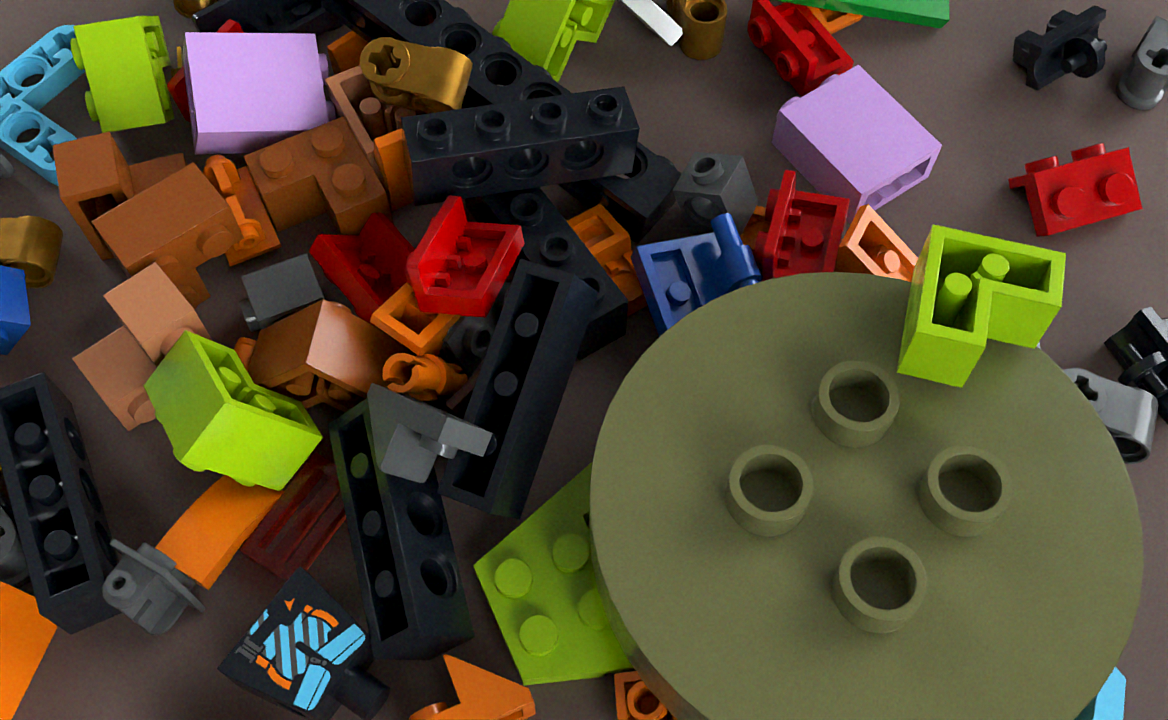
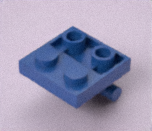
M730 213L718 215L710 221L714 233L640 245L634 249L630 258L659 337L687 314L711 300L762 280V275L751 247L743 245Z

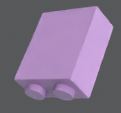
M185 32L182 60L195 155L252 153L336 119L334 104L332 101L325 100L323 85H326L325 79L328 78V62L325 54H318L315 33Z
M859 65L841 75H831L817 89L801 98L793 97L788 100L777 113V121L772 138V144L820 194L850 199L847 217L849 224L853 221L860 206L869 204L875 211L928 178L942 147V144Z

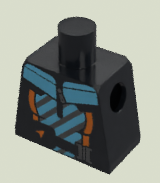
M300 566L217 668V670L241 689L306 720H330L341 705L348 708L361 719L371 720L383 707L391 691L389 686L367 672V669L375 660L369 634Z

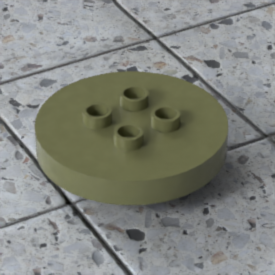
M845 272L804 273L773 278L741 287L715 298L687 314L665 331L641 355L622 381L609 405L600 429L592 462L589 519L592 564L598 593L609 624L626 657L645 685L678 720H1074L1099 693L1118 664L1131 635L1141 597L1144 559L1143 534L1138 505L1126 465L1110 432L1093 405L1073 380L1037 346L1032 349L988 338L986 348L962 388L897 373L911 282L896 278Z

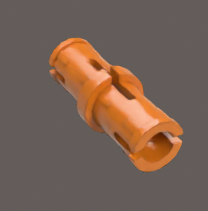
M396 353L385 362L382 373L385 382L392 381L387 386L391 391L409 393L411 397L421 401H435L438 398L448 400L468 381L466 374H458L463 370L461 366L446 363L442 358L433 354L413 356L407 353Z

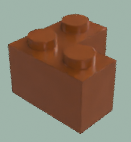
M344 116L243 156L260 198L277 232L326 212L338 235H359L372 213H383L394 225L386 191Z
M110 131L52 145L60 199L102 261L114 257L91 221L188 165L183 152L128 165Z
M194 162L91 221L128 279L156 262L194 310L200 303L211 297L196 267L210 258L222 255L233 244L244 238L229 204Z
M322 299L260 330L248 368V374L254 384L302 402L305 409L324 402L343 412H347L367 398L371 383L386 388L392 383V381L385 382L382 377L384 364L390 356L396 353H407L413 356H417V354L380 328L353 315L347 306Z

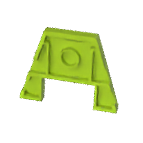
M592 462L473 565L476 577L523 686L605 677L607 673L635 670L609 624L595 579L591 558L590 530L585 522L590 519Z

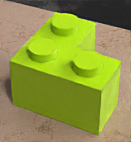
M510 0L504 17L498 21L492 35L506 40L516 53L533 65L544 68L553 80L558 83L576 41L597 42L615 0Z
M159 15L135 16L73 26L76 35L70 41L73 59L79 70L85 69L90 91L85 92L87 110L92 121L100 123L102 133L162 124L175 119L162 69L163 67L171 66Z
M933 224L913 269L897 373L962 388L986 348L987 338L1034 349L1062 307L1066 253Z
M187 330L183 332L144 384V388L155 409V416L163 425L174 448V456L184 466L194 471L203 472L207 469L230 476L245 486L251 487L257 484L281 492L323 439L302 402L254 384L234 349Z

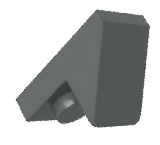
M371 383L367 393L378 468L382 472L418 483H424L429 477L437 455L454 459L457 450L460 449L475 455L484 456L493 433L419 399L402 393H396L375 383Z

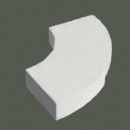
M617 0L656 36L671 47L683 34V29L652 0Z

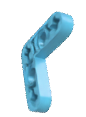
M64 25L51 30L0 71V148L57 186L55 161L50 156V152L53 150L52 145L76 140L77 138L41 114L39 110L85 72V69H78L71 51V38L76 37L73 28L75 25ZM32 75H44L43 79L33 86H21V83ZM32 128L40 129L39 134L33 140L25 143L16 142L17 137L25 130Z

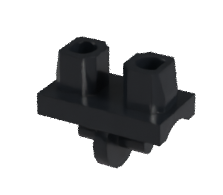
M1095 5L1078 15L1062 10L1051 17L1046 25V33L1041 36L1027 30L1017 36L1014 40L1013 62L1027 68L1026 86L1038 91L1066 73L1072 72L1077 77L1089 78L1101 71L1105 64L1107 43L1105 40L1098 38V28L1106 17V10Z
M1148 307L1137 312L1125 327L1109 337L1104 344L1125 370L1118 377V382L1125 386L1138 387L1155 396L1159 404L1158 414L1168 425V318H1160L1152 307Z

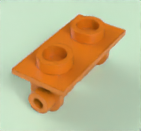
M223 155L209 157L205 162L206 166L203 174L229 204L244 237L225 252L230 267L282 247L247 166L236 169L235 164Z

